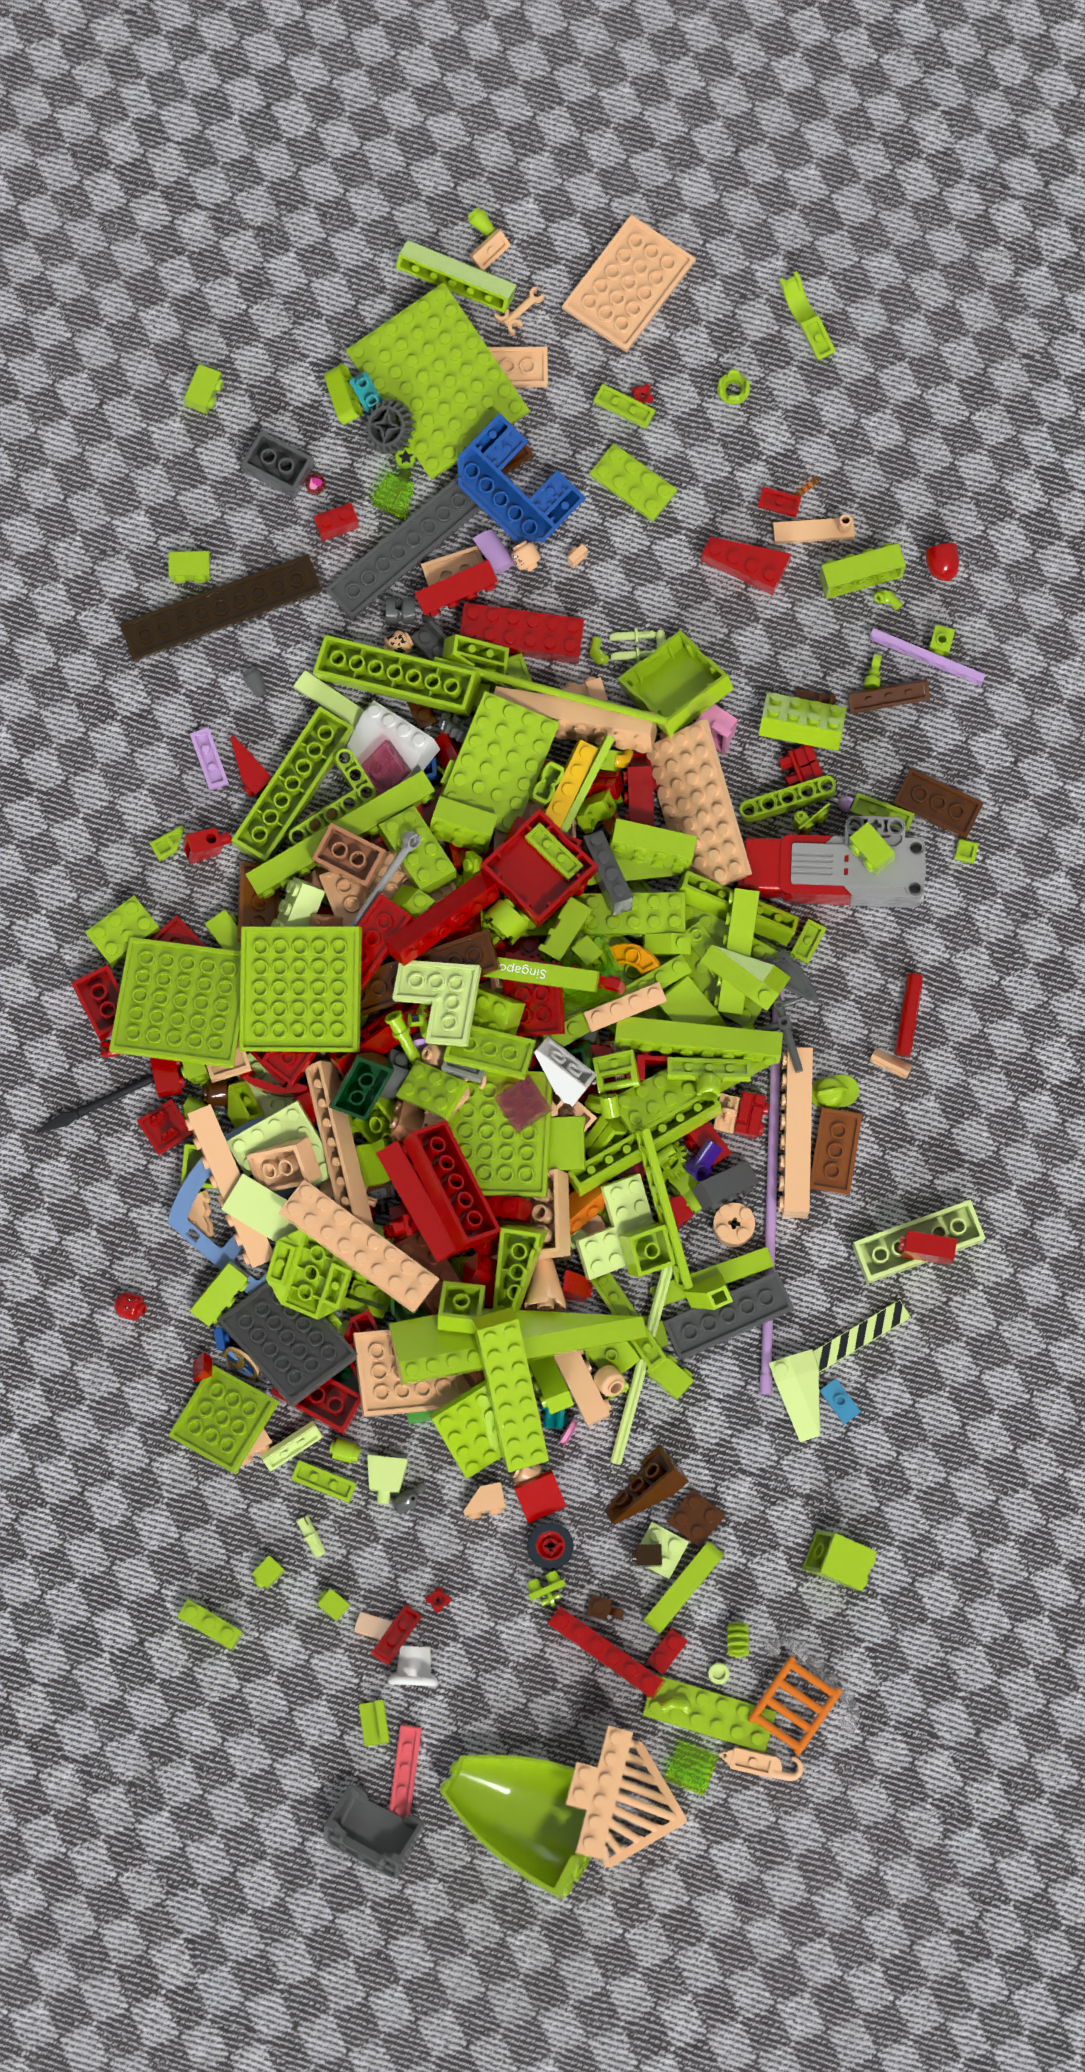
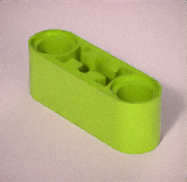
M342 363L325 372L324 378L339 421L346 425L363 415L362 407L349 383L352 376L348 367Z

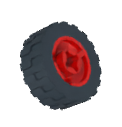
M550 1522L537 1526L531 1532L527 1542L528 1554L532 1562L545 1570H555L563 1567L568 1563L573 1553L574 1544L572 1536L560 1524ZM550 1542L555 1546L552 1551L546 1548V1545Z

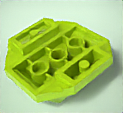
M299 1229L277 1240L265 1279L272 1287L281 1305L318 1320L342 1308L354 1269ZM313 1268H315V1270L317 1271V1276H314L312 1272Z

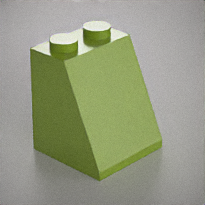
M816 1530L802 1569L848 1588L863 1591V1588L868 1583L870 1569L875 1564L877 1551L839 1534Z

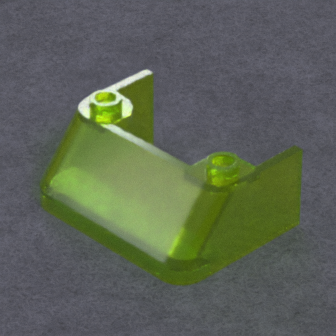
M602 934L599 936V941L608 959L609 966L601 972V976H617L621 978L622 983L626 986V980ZM597 988V993L578 990L563 997L564 1021L621 994Z

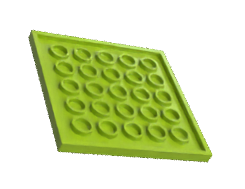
M241 927L239 1051L360 1052L362 927Z
M129 937L109 1048L110 1052L234 1068L240 1032L241 951Z
M486 1071L487 1081L483 1089L479 1088L481 1083L468 1080L469 1099L447 1122L483 1195L547 1198L553 1087L545 1072L528 1071L525 1080Z

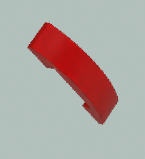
M252 1068V1071L239 1075L255 1088L275 1096L292 1098L310 1092L308 1086L295 1083L293 1086L288 1083L287 1087L284 1088L255 1078L257 1072Z

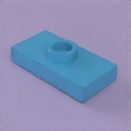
M834 1379L820 1390L821 1395L843 1425L861 1413L837 1379Z

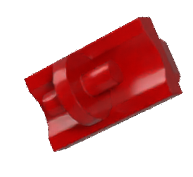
M409 1214L402 1215L390 1221L389 1225L382 1227L385 1239L394 1237L395 1242L401 1241L419 1231L412 1217H409Z

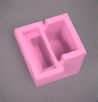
M714 704L702 713L695 723L702 719L708 720L716 750L725 755L729 750L731 738L736 732L738 719Z

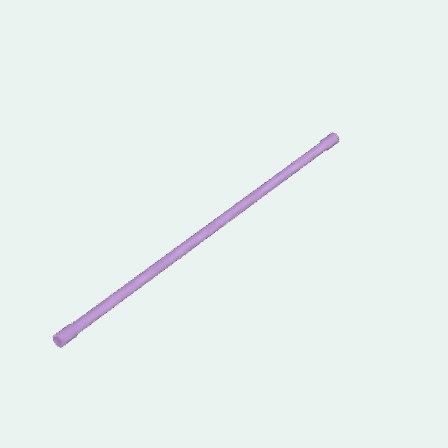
M783 989V990L781 991V993H780L781 998H782V1001H784V989ZM773 1002L772 1023H775L779 1017ZM781 1058L779 1064L775 1063L770 1066L765 1247H768L774 1267L765 1270L764 1277L774 1273ZM773 1320L762 1324L759 1394L763 1395L772 1394V1374L769 1363L772 1362Z

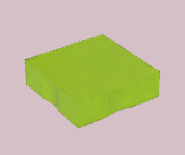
M681 630L661 644L650 656L639 661L617 678L623 693L641 710L655 712L657 715L668 717L667 725L656 723V725L669 738L733 690L729 676L712 659L702 654L697 645Z

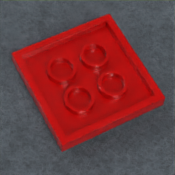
M502 979L503 995L525 1003L516 1036L530 1037L565 1034L563 988Z

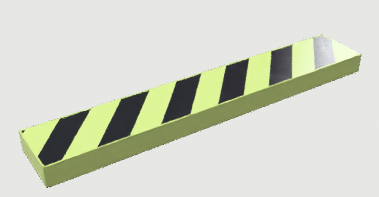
M900 1300L813 1351L819 1367V1373L909 1320L911 1317Z

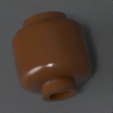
M223 1079L212 1083L211 1080H208L206 1085H203V1102H207V1105L211 1104V1107L226 1106L228 1104L227 1081Z

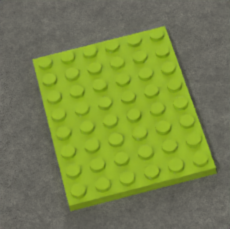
M444 282L345 350L361 374L367 371L382 400L390 401L394 399L397 402H403V406L409 407L408 412L414 414L411 420L416 421L412 425V428H415L416 431L411 432L414 439H408L409 447L431 480L458 463V456L499 413L513 425L531 412Z

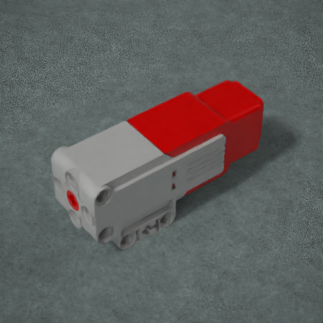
M851 816L846 821L844 836L790 834L782 839L746 837L744 847L752 874L738 880V889L760 891L759 898L780 899L784 903L903 907L911 909L918 907L920 903H924L926 876L925 843L919 838H905V822L901 818ZM867 822L873 826L895 852V861L878 875H875L873 872L869 873L862 865L861 857L856 858L849 850V837ZM898 824L901 827V829L899 827L891 825Z

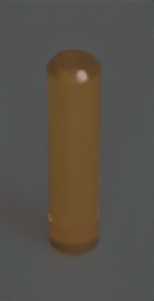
M815 476L796 491L794 495L803 496L818 484L820 479Z

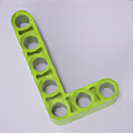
M338 749L333 755L334 763L351 790L290 828L287 832V840L290 844H298L375 797L376 790L351 750ZM341 752L348 754V761L344 764L339 761V754ZM353 769L359 772V778L356 781L350 778V772ZM365 786L370 789V795L367 798H363L360 793L361 789ZM348 797L353 801V806L350 809H346L343 805L344 800ZM330 808L336 812V817L333 820H329L326 816V812ZM313 819L319 823L316 831H312L309 828V823ZM296 830L302 834V838L298 842L292 839V834Z

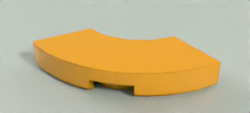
M620 943L607 947L615 966L622 964L631 965L638 969L641 975H645L661 966L656 956L640 945Z

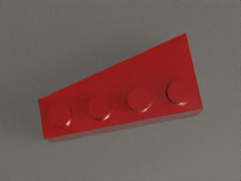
M710 537L702 552L701 562L768 594L774 595L791 561L792 554Z

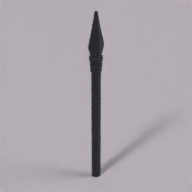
M153 1074L87 1105L60 1113L38 1129L36 1133L69 1126L74 1120H79L80 1117L89 1114V1112L153 1083Z

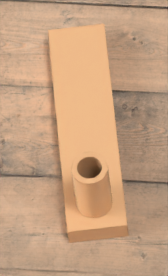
M844 514L840 518L773 522L774 544L854 539V519L850 515Z

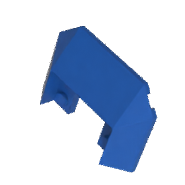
M499 413L458 456V486L515 542H523L525 540L527 542H545L586 497L557 470L529 498L502 471L529 441Z

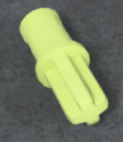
M309 1516L299 1519L297 1524L305 1537L303 1540L307 1541L315 1558L321 1557L326 1551L318 1537L319 1532L315 1531Z

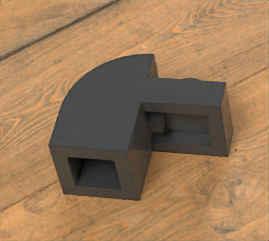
M394 1049L389 1050L387 1053V1058H390L394 1072L380 1095L391 1101L397 1097V1092L410 1072L407 1070L409 1063L407 1055Z

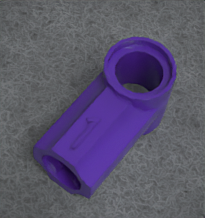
M707 1139L696 1157L688 1159L685 1164V1171L699 1182L709 1178L711 1175L710 1167L723 1148Z

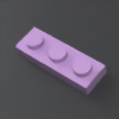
M209 727L190 733L209 790L212 791L229 785Z

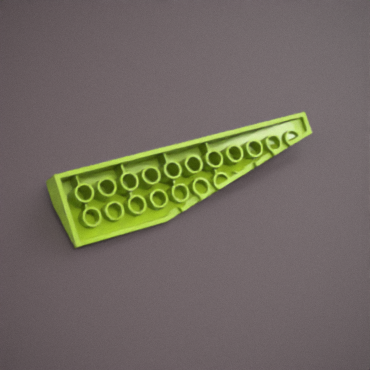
M490 1308L483 1309V1315L496 1312ZM518 1310L515 1312L519 1320L527 1361L647 1337L643 1316ZM438 1314L388 1324L401 1386L483 1370L475 1334L438 1330Z

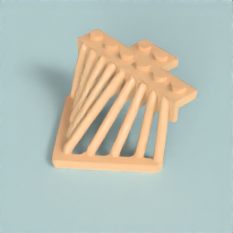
M609 1725L607 1726L597 1767L576 1762L565 1805L586 1810L575 1853L595 1858L598 1861L601 1860L602 1866L611 1868L687 1822V1818L643 1742L633 1740V1732ZM629 1748L635 1749L639 1756L629 1753ZM631 1762L637 1766L646 1767L650 1775L625 1766V1763ZM622 1775L635 1778L649 1785H656L660 1793L622 1779ZM619 1788L668 1805L671 1812L618 1792ZM615 1803L633 1806L667 1819L670 1822L664 1826L653 1823L616 1806ZM612 1816L626 1819L650 1830L652 1833L642 1837L612 1819ZM609 1829L622 1834L630 1839L633 1844L627 1848L620 1846L610 1832H608ZM605 1843H608L614 1853H616L610 1858Z

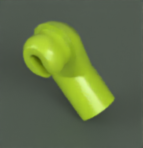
M592 637L589 655L598 665H606L609 662V656L600 649L602 639Z

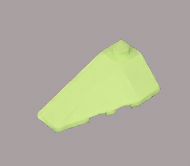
M807 1350L769 1363L799 1441L803 1442L820 1436L819 1367L813 1350Z

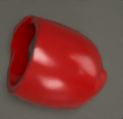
M956 543L941 544L925 550L927 567L933 577L941 581H951L957 575L959 554Z

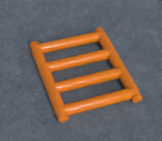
M790 1656L747 1720L750 1723L754 1724L756 1722L793 1748V1752L800 1756L838 1700L842 1690L832 1688L796 1663V1659ZM790 1670H793L829 1695L823 1707L784 1680ZM779 1687L817 1713L811 1724L772 1698ZM766 1705H769L806 1731L799 1742L760 1715Z

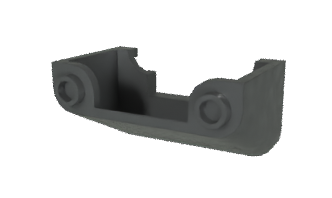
M350 1783L324 1824V1840L332 1847L384 1875L398 1879L424 1828V1822L416 1815H408L403 1819L369 1801L366 1794L367 1791L359 1785L354 1786Z

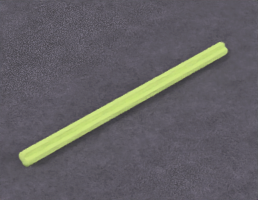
M672 1266L661 1270L648 1318L647 1327L654 1338L672 1277ZM643 1359L636 1363L610 1460L611 1463L617 1465L622 1463L647 1370V1365Z

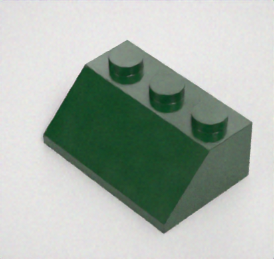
M374 1052L357 1054L331 1100L329 1108L366 1121L394 1072L390 1058Z

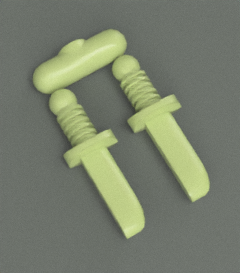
M634 628V632H617L609 636V641L635 640V643H639V639H649L656 636L657 648L666 639L663 630H658L656 633L654 631L638 632V628ZM635 647V651L611 654V660L636 659V662H639L640 658L650 656L655 650L639 651V647Z

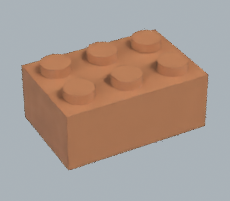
M330 823L312 860L318 866L369 891L388 853L379 846Z

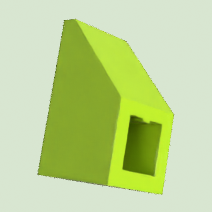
M722 1273L693 1285L692 1288L683 1289L691 1308L715 1310L733 1302Z

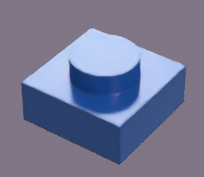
M223 1328L214 1329L217 1350L225 1351L228 1347H232L233 1340Z

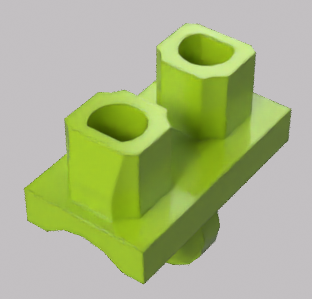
M556 1571L545 1575L549 1583L547 1587L541 1588L538 1579L527 1582L530 1601L547 1595V1598L540 1600L542 1606L550 1603L552 1609L556 1607L554 1601L562 1597L559 1592L551 1595V1593L566 1587L564 1580L560 1579Z

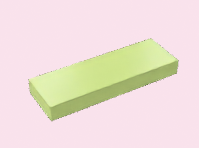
M311 1421L261 1454L260 1457L271 1472L323 1438L314 1422Z

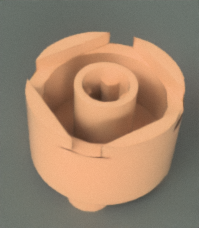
M728 1203L717 1211L713 1221V1232L720 1243L727 1247H739L748 1242L752 1237L755 1229V1218L748 1207L740 1203ZM732 1221H736V1224L739 1225L736 1226V1229H732V1226L729 1225Z

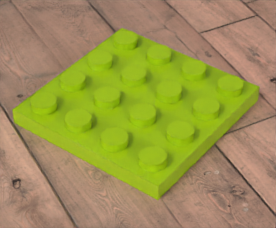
M212 1364V1377L202 1379L168 1436L236 1475L279 1402Z
M485 1381L429 1415L466 1479L502 1457Z

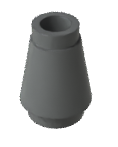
M256 666L242 673L243 681L256 698L267 693L261 671Z

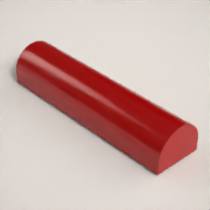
M909 973L906 977L894 1055L910 1058L912 1054L923 986L922 974Z

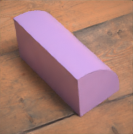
M494 530L484 531L472 538L485 558L491 562L494 571L499 575L515 564Z

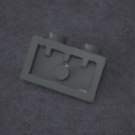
M429 619L426 625L410 638L417 650L427 660L433 661L434 657L442 658L444 640L448 637L443 633L439 624Z

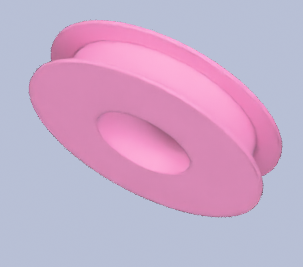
M574 1417L570 1420L558 1445L560 1442L564 1444L563 1447L567 1444L579 1420L577 1422L573 1421Z

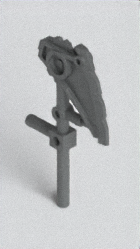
M780 951L777 952L780 958L772 959V957H767L766 959L762 958L760 961L773 964L790 976V980L783 989L793 992L800 997H793L782 1001L779 994L774 1001V1007L779 1017L777 1022L754 1030L773 1032L780 1030L783 1032L795 1073H800L803 1071L791 1031L793 1026L789 1015H786L785 1008L797 1004L796 1002L802 1000H812L815 1003L819 999L815 989L809 985L811 984L809 978L802 973L804 971L799 964L793 962L794 959L788 953Z

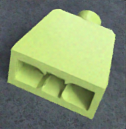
M368 1455L370 1491L378 1492L377 1504L389 1505L390 1493H400L408 1466V1459Z

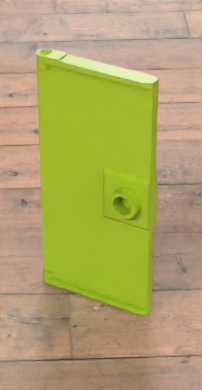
M584 1115L551 1118L549 1170H584L586 1168V1119Z

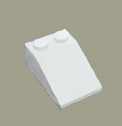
M547 1037L534 1052L555 1093L564 1103L570 1104L573 1107L597 1074L550 1037Z

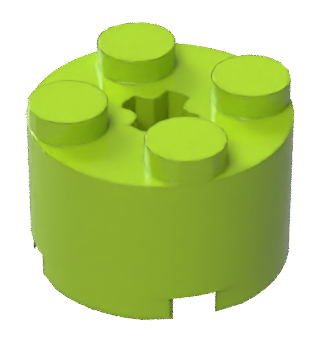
M507 898L503 900L498 899L483 915L482 919L483 921L488 919L487 925L503 940L506 937L510 939L508 943L513 945L528 929L530 919L522 912L520 914L513 909L515 905Z

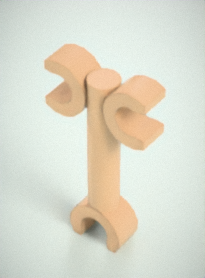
M533 287L530 290V296L510 315L508 309L504 316H499L497 313L494 314L495 320L508 327V332L512 336L515 335V331L512 329L513 326L516 325L520 329L523 328L522 322L517 320V318L533 303H541L544 300V294H541L539 297L534 296V293L537 292V287Z

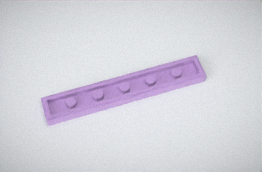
M875 628L871 632V641L977 685H982L986 674Z

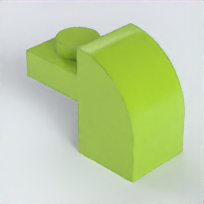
M609 790L594 794L583 801L576 818L578 825L585 834L593 832L598 821L613 816L617 805Z

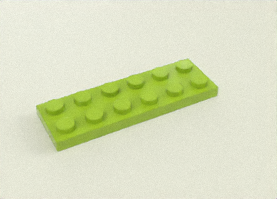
M657 1675L665 1684L653 1700L648 1697L642 1716L765 1753L770 1732L756 1722L753 1724L747 1720L756 1705ZM673 1696H680L690 1700L692 1710L690 1713L684 1714L681 1710L674 1708L664 1714L659 1704ZM764 1708L760 1715L773 1724L777 1712Z

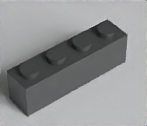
M603 831L583 836L582 850L598 865L597 873L594 876L612 916L632 910L633 896Z

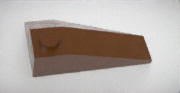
M659 1445L640 1463L642 1467L636 1475L632 1474L629 1480L631 1482L625 1490L619 1491L606 1508L605 1512L613 1525L673 1496L689 1482L683 1470L662 1445Z

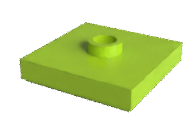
M631 1341L585 1350L599 1369L606 1365H613L621 1374L642 1359Z

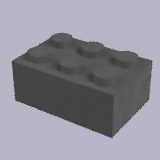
M260 431L241 466L244 473L296 499L315 464L313 457Z

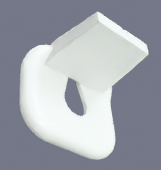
M402 1646L399 1653L397 1672L388 1678V1684L390 1686L400 1684L438 1687V1679L431 1673L430 1647Z

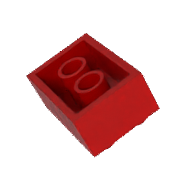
M107 964L71 982L100 1041L112 1036L120 987Z

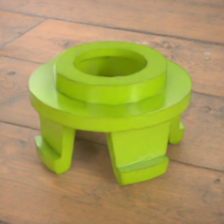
M737 369L729 370L728 374L719 379L717 385L720 399L731 405L744 402L750 393L749 379H746ZM733 383L739 385L741 389L740 394L728 395L726 392L727 386Z

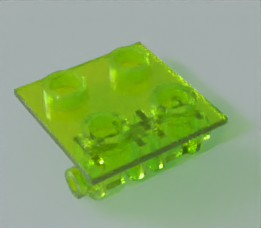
M680 1740L664 1780L704 1796L719 1756Z

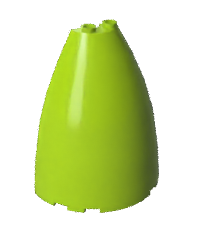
M512 1755L460 1756L457 1762L454 1761L449 1770V1773L452 1775L449 1780L444 1779L439 1791H441L445 1800L473 1836L499 1861L544 1891L561 1900L571 1893L574 1887L573 1881L578 1883L591 1857L575 1853L586 1810L565 1805L575 1768L548 1760Z

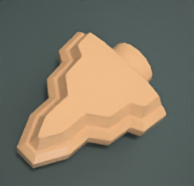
M207 1190L197 1194L187 1218L206 1237L210 1238L214 1236L213 1223L209 1218L211 1214L209 1202L211 1199Z

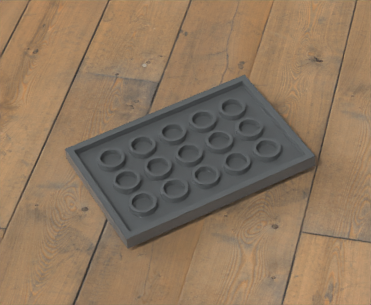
M268 1282L217 1319L218 1324L239 1348L251 1358L259 1371L291 1407H294L355 1361L358 1355L325 1317L317 1320L281 1305Z

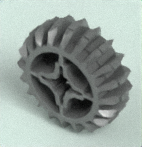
M385 399L382 400V403H376V408H370L372 414H366V417L369 418L368 422H364V425L368 426V429H365L364 432L369 434L366 439L371 441L370 446L376 447L377 451H383L385 454L390 452L395 454L397 451H403L404 446L410 445L408 439H414L413 435H411V432L416 431L415 428H412L416 421L411 420L414 414L408 412L409 407L403 406V402ZM384 425L395 426V428L384 427Z

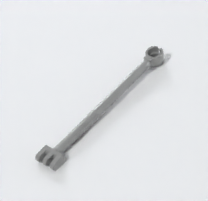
M414 831L404 833L402 837L403 844L401 845L403 847L349 926H357L409 851L411 852L420 845V835Z

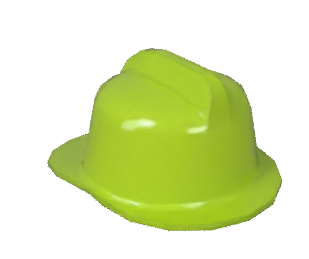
M848 1075L824 1077L812 1085V1103L820 1109L822 1107L836 1109L849 1106L857 1100L859 1095L857 1082Z

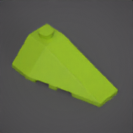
M711 945L700 960L701 963L766 1011L791 978L773 964L715 945Z

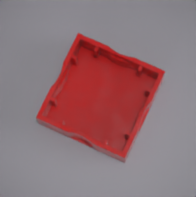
M540 808L518 828L512 838L501 844L480 864V871L495 881L498 889L538 928L597 873L598 865L582 849L567 839L561 829ZM539 823L583 864V868L569 882L525 839V836Z

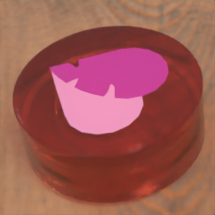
M320 474L309 475L305 481L306 490L313 495L321 494L325 489L324 478Z

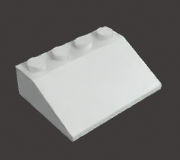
M374 700L361 715L346 749L352 751L366 773L389 788L395 787L424 770L440 750L434 738ZM344 752L342 756L348 760V754Z

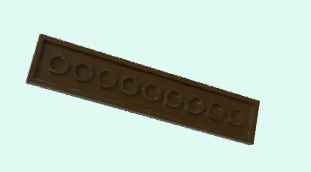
M306 554L122 622L119 625L133 662L322 593L323 591L310 557Z

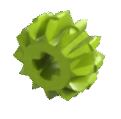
M735 1622L728 1624L727 1644L730 1657L742 1658L748 1656L749 1626L747 1623Z

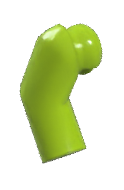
M879 590L873 596L875 602L890 604L895 611L903 606L902 602L892 591Z
M673 1696L659 1704L664 1714L674 1708L681 1710L684 1714H688L692 1710L690 1700L680 1696Z

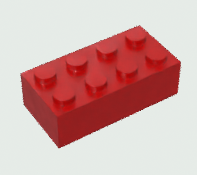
M329 1379L293 1408L345 1436L361 1407L360 1394L333 1379ZM273 1387L270 1392L271 1396L289 1405Z

